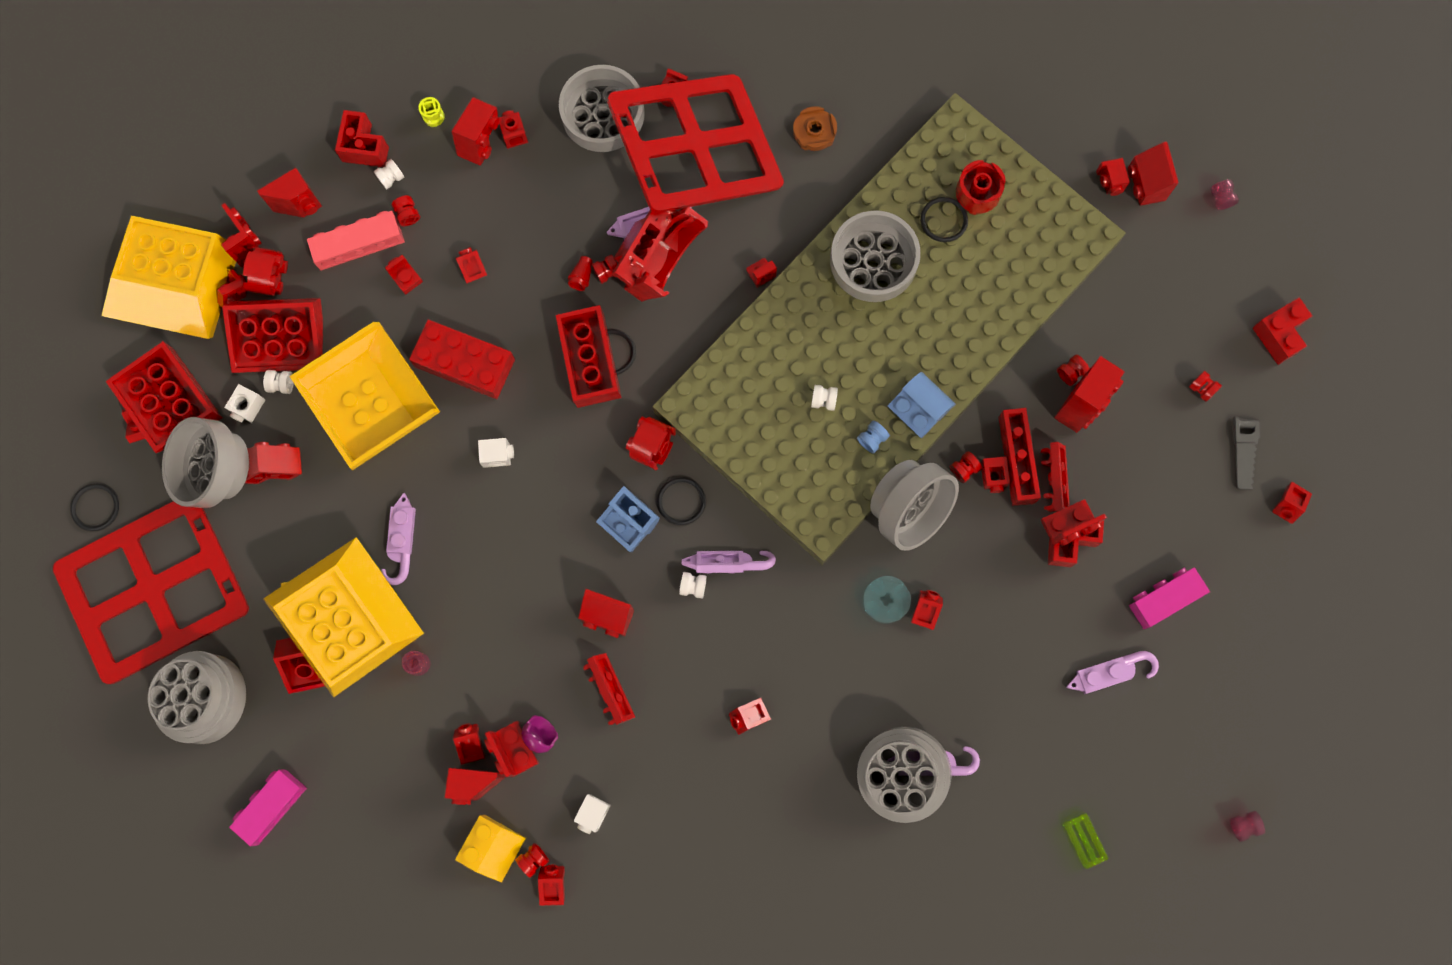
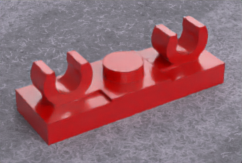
M1060 442L1050 443L1051 449H1041V453L1050 454V458L1047 461H1041V464L1051 466L1048 480L1053 488V494L1045 493L1043 497L1046 499L1052 498L1053 500L1052 505L1044 506V509L1050 512H1057L1070 506L1066 446Z
M603 653L587 659L588 664L583 669H591L593 672V676L588 680L589 682L596 680L599 693L608 705L603 710V713L611 712L613 719L608 724L618 725L635 718L607 654Z

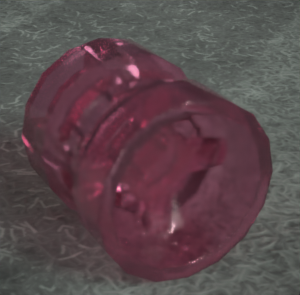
M1232 180L1218 182L1210 188L1212 196H1215L1217 199L1215 201L1217 210H1224L1239 203L1237 194L1233 193L1234 184Z
M410 651L402 659V667L409 674L421 676L430 669V659L419 651Z
M1256 811L1248 812L1245 817L1236 816L1230 819L1232 831L1240 842L1248 840L1252 835L1260 836L1265 834L1263 821Z

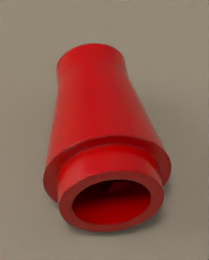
M581 256L579 262L568 276V285L571 288L584 291L589 286L591 264L593 263L589 257Z

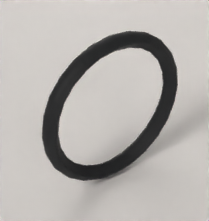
M938 197L925 205L921 212L920 221L923 231L931 239L938 242H951L961 237L966 231L968 215L957 200L949 197ZM949 202L961 210L964 221L961 230L957 234L943 238L929 231L925 223V215L933 204Z
M608 330V335L622 336L631 347L630 359L624 367L616 370L618 375L628 370L633 364L636 349L634 342L626 333L619 330Z
M682 477L668 481L661 488L657 504L661 515L668 522L675 525H688L699 519L703 514L706 497L698 483L689 478ZM679 482L693 485L701 496V506L696 515L682 521L668 516L662 506V498L666 489L672 484Z
M90 484L83 487L75 494L71 503L72 519L75 524L87 531L105 529L115 520L119 511L118 496L110 487L103 484ZM103 489L113 498V514L102 525L87 526L79 521L76 515L77 501L88 490Z

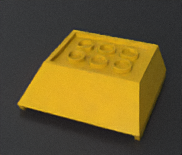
M131 216L110 278L102 316L206 339L213 338L222 309L217 303V289L223 284L228 283V271L234 270L236 261L221 245L227 239L216 233Z
M372 322L289 376L351 470L356 469L440 413L380 322Z
M357 537L263 598L333 697L424 634Z

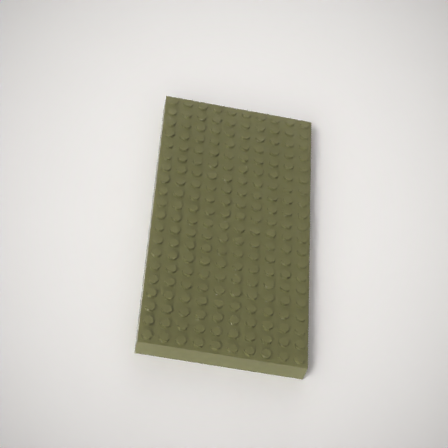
M954 93L652 406L654 414L665 424L675 428L676 434L823 566L870 515L871 499L882 478L897 464L906 460L918 462L1120 243L1126 232L964 99ZM984 160V162L998 165L1005 175V188L997 206L989 212L972 215L966 210L968 226L963 235L954 241L938 242L927 236L923 231L920 221L921 212L925 205L938 197H949L957 200L956 186L963 169L971 162ZM935 203L926 212V226L931 233L938 237L954 236L963 226V214L952 203ZM867 211H884L900 217L913 229L920 245V262L913 281L900 295L882 302L863 301L849 295L836 282L830 265L832 243L838 229L849 218ZM865 241L858 243L861 247L869 246ZM889 244L881 245L885 250L892 248ZM850 258L844 260L849 265L856 263ZM875 261L868 262V265L871 267L879 266ZM893 263L890 265L895 270L901 269L899 264ZM861 278L854 280L858 285L865 284V281ZM885 281L877 282L880 287L888 286ZM920 372H923L956 403L923 438H920L888 407L903 390L902 388ZM815 385H822L826 389L830 387L838 388L834 411L827 410L826 407L811 408ZM872 421L881 424L890 435L885 442L879 444V449L874 454L867 451L857 440L861 432L867 431L868 425Z

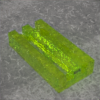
M1083 813L1063 823L1085 869H1089L1109 859L1087 813ZM1081 821L1084 822L1092 838V841L1100 855V857L1096 858L1094 851L1081 827ZM1072 825H1075L1079 833V836L1091 858L1090 862L1088 861L1081 847V844L1072 828Z

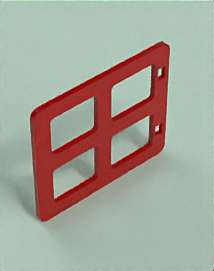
M730 74L628 89L609 94L607 104L647 204L653 212L662 213L688 206L693 207L779 190L783 186L784 179L742 80L737 75ZM721 92L729 93L742 125L702 131L687 98ZM670 101L677 114L684 135L649 141L641 140L628 107ZM626 116L629 126L624 127L620 117ZM748 142L753 149L763 176L728 183L722 182L709 148ZM686 152L692 153L706 187L664 194L661 191L649 159ZM650 177L654 187L648 188L645 178Z
M174 501L59 559L53 565L54 575L99 677L105 684H115L244 617L249 611L246 598L204 509L181 506ZM185 515L201 550L198 554L155 575L140 544V538ZM199 518H201L205 529L198 531L194 523ZM122 548L137 579V584L92 608L76 572L95 560ZM210 569L226 601V605L222 609L180 629L164 593L166 590ZM230 580L234 592L227 594L223 583ZM147 602L162 634L161 640L116 663L101 631V625L131 608Z

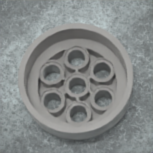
M611 65L589 66L570 77L565 83L559 98V112L568 136L579 146L595 152H609L624 147L620 134L612 136L613 133L619 131L607 104V98L611 92L640 88L636 80L626 71ZM589 100H596L594 103H588ZM644 104L628 107L638 133L644 122ZM602 116H608L605 120L599 119ZM620 117L623 126H629L627 119ZM580 118H587L585 121H578ZM593 134H598V135H599V136L596 137V138H591V137H590V136L593 135Z
M884 211L862 212L849 218L838 229L831 248V270L836 282L849 295L868 302L887 301L904 292L913 281L920 262V245L913 229L900 217ZM865 241L869 246L861 247L858 243ZM889 244L892 248L885 250L881 245ZM850 258L856 263L849 265L844 260ZM875 261L879 266L871 267L868 265V262ZM893 263L899 264L901 269L895 270L890 265ZM861 278L865 281V284L858 285L854 280ZM885 281L888 286L880 287L877 282Z
M197 417L184 419L173 429L166 442L162 458V476L166 491L175 503L186 507L210 508L220 503L223 499L234 497L242 489L249 470V454L242 438L237 434L231 433L228 427L220 421Z
M906 460L897 464L882 478L871 499V512L879 519L878 526L881 535L900 550L906 551L919 547L929 540L949 517L958 497L959 484L953 475L935 463L920 465L914 460Z
M202 651L184 653L163 666L154 676L148 691L149 711L157 726L166 736L182 743L209 744L223 738L238 723L246 703V685L239 668L226 657Z
M895 727L880 733L869 742L859 759L857 780L864 800L877 814L891 821L910 823L927 818L942 805L951 785L952 771L946 751L932 735L917 728ZM885 749H890L895 753L894 761L888 762L883 758V751ZM909 749L918 750L920 760L911 761L907 756V751ZM924 770L931 771L934 775V780L930 783L924 782L921 779V772ZM898 771H905L908 774L909 781L907 783H901L897 780L896 773ZM872 772H881L884 776V782L875 783L872 780ZM917 792L922 796L923 802L918 805L913 804L910 801L909 795ZM894 793L898 799L897 804H888L885 800V794Z

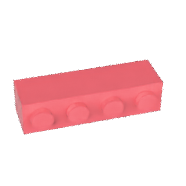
M382 211L374 217L368 219L361 218L353 224L337 226L332 231L316 233L313 237L307 239L313 261L320 271L405 243L398 220L393 211Z

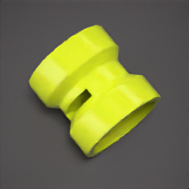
M433 97L424 98L418 107L425 124L430 127L441 125L445 116L439 101Z

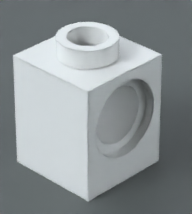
M238 384L224 408L231 412L230 417L241 423L243 420L252 423L264 404L265 399ZM244 402H248L247 407L240 410L241 405Z
M506 438L478 440L479 463L483 468L511 465L510 458H514V448Z
M587 794L574 819V822L579 824L577 828L588 834L591 831L598 832L611 805Z

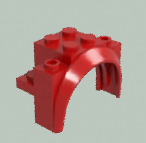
M689 206L679 211L672 210L662 213H655L650 209L645 218L634 223L613 258L618 264L612 274L626 283L624 290L641 302L668 295L669 292H664L663 289L671 272L693 240L708 227V221Z

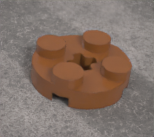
M816 106L802 110L793 125L794 138L803 150H823L833 144L837 133L835 117L831 113L829 114L824 111V108ZM812 125L821 128L817 133L810 131Z

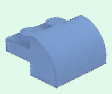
M920 372L902 388L903 390L888 407L920 438H923L956 403L923 372Z
M623 486L610 501V506L596 522L629 552H633L644 537L655 528L660 517Z

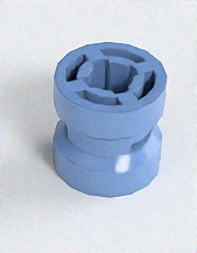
M872 421L868 425L867 431L861 432L857 440L867 451L874 454L879 449V444L885 442L890 435L881 424Z

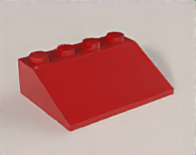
M320 298L231 301L222 306L232 373L300 370L323 355V315Z
M164 341L106 381L155 453L165 449L171 432L184 419L197 417L219 421L223 418L177 352Z

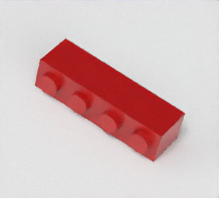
M1027 409L1003 410L998 419L1004 456H1007L1012 506L1035 504L1041 499Z

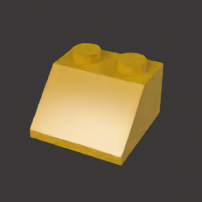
M480 815L455 860L477 873L503 882L526 838L492 818Z

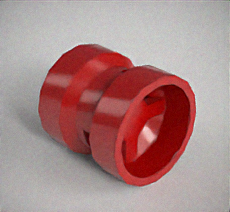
M401 196L392 202L391 205L394 212L398 214L397 219L400 226H410L420 220L419 212L417 209H414L415 203L411 196Z
M612 254L605 257L602 262L597 261L591 264L601 284L614 276L612 273L617 263L613 259Z
M1075 354L1069 359L1067 364H1062L1057 368V373L1064 383L1072 386L1090 368L1081 356Z
M1205 370L1189 385V388L1197 391L1205 402L1222 387L1218 381H1213L1210 378V374ZM1206 382H1208V384H1207L1203 389H1201V387H1202Z
M969 451L962 455L960 461H955L949 466L953 475L961 483L967 482L970 479V475L973 473L977 474L982 469L978 459Z
M533 843L528 848L527 853L520 854L515 859L518 866L529 878L536 873L540 866L544 867L550 862L546 854L536 843Z

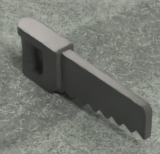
M1234 416L1233 444H1235L1236 486L1238 489L1252 490L1251 484L1254 483L1252 471L1255 470L1253 464L1256 463L1253 458L1256 457L1254 452L1257 448L1255 445L1258 444V439L1260 438L1259 420L1240 419L1239 416ZM1240 428H1252V434H1240Z

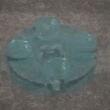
M882 576L867 586L863 596V604L866 613L872 619L880 623L890 624L899 621L908 612L911 604V595L900 579L893 576ZM886 593L890 594V599H893V603H889L888 606H884L883 601H880V597H884Z

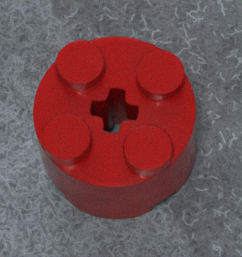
M977 160L968 164L963 169L956 186V198L961 206L972 215L986 213L994 209L999 203L1005 188V175L998 165L984 162V160Z
M252 246L253 252L249 251L247 253L244 263L243 276H247V283L243 282L244 289L271 296L281 295L283 291L281 277L282 273L286 274L288 261L284 260V255L280 251Z
M642 416L637 423L636 428L638 430L634 437L629 438L626 449L629 450L630 459L657 470V464L663 465L672 449L673 442L670 441L671 435H676V429L654 418Z

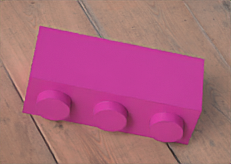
M1184 567L1172 574L1174 579L1167 582L1163 579L1153 585L1155 590L1149 594L1143 591L1133 597L1135 602L1130 604L1129 607L1143 629L1152 627L1210 592L1195 567L1188 571Z
M287 770L273 771L265 781L267 784L262 790H257L250 797V804L245 809L239 810L232 820L234 822L229 828L249 846L259 845L307 789Z

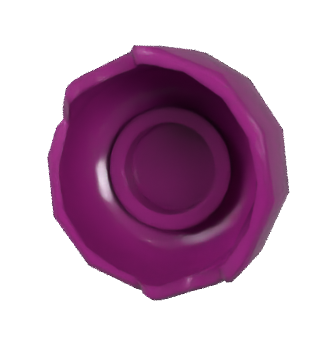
M532 716L522 728L521 735L524 744L538 754L548 752L558 739L554 726L541 716Z

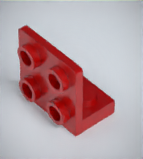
M224 203L221 206L240 232L229 236L221 245L241 267H244L247 253L249 251L253 252L251 247H260L259 245L262 242L252 232L247 221L239 214L235 207L230 209Z
M1084 499L1042 518L1041 522L1053 545L1061 542L1062 546L1080 537V533L1086 536L1102 527L1101 522L1107 517L1105 514H1102L1095 518Z
M515 721L496 732L488 731L485 733L487 737L484 740L485 745L490 753L494 752L498 760L495 762L496 768L501 775L505 774L506 777H515L539 764L534 752L522 740V727L519 721Z

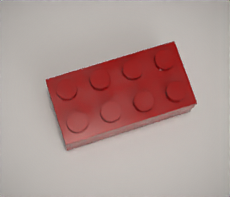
M597 305L556 315L572 399L577 408L622 398L605 316L601 306Z
M427 320L409 360L417 369L498 399L515 358L511 351Z
M1100 356L1077 383L1054 419L1076 433L1082 428L1086 430L1099 417L1101 412H1104L1111 402L1110 398L1123 384L1124 381L1121 377L1125 371Z

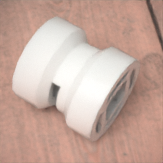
M392 159L386 162V167L377 168L373 171L386 190L392 186L395 180L400 181L404 178V175Z
M267 370L263 380L264 390L268 393L280 391L282 394H290L294 385L289 377L292 375V372L282 371L277 373L275 370Z
M815 385L811 408L826 407L827 410L834 411L838 388L830 387L826 389L822 385Z
M683 572L679 594L684 596L694 594L696 598L703 599L707 576L698 575L695 577L691 573Z

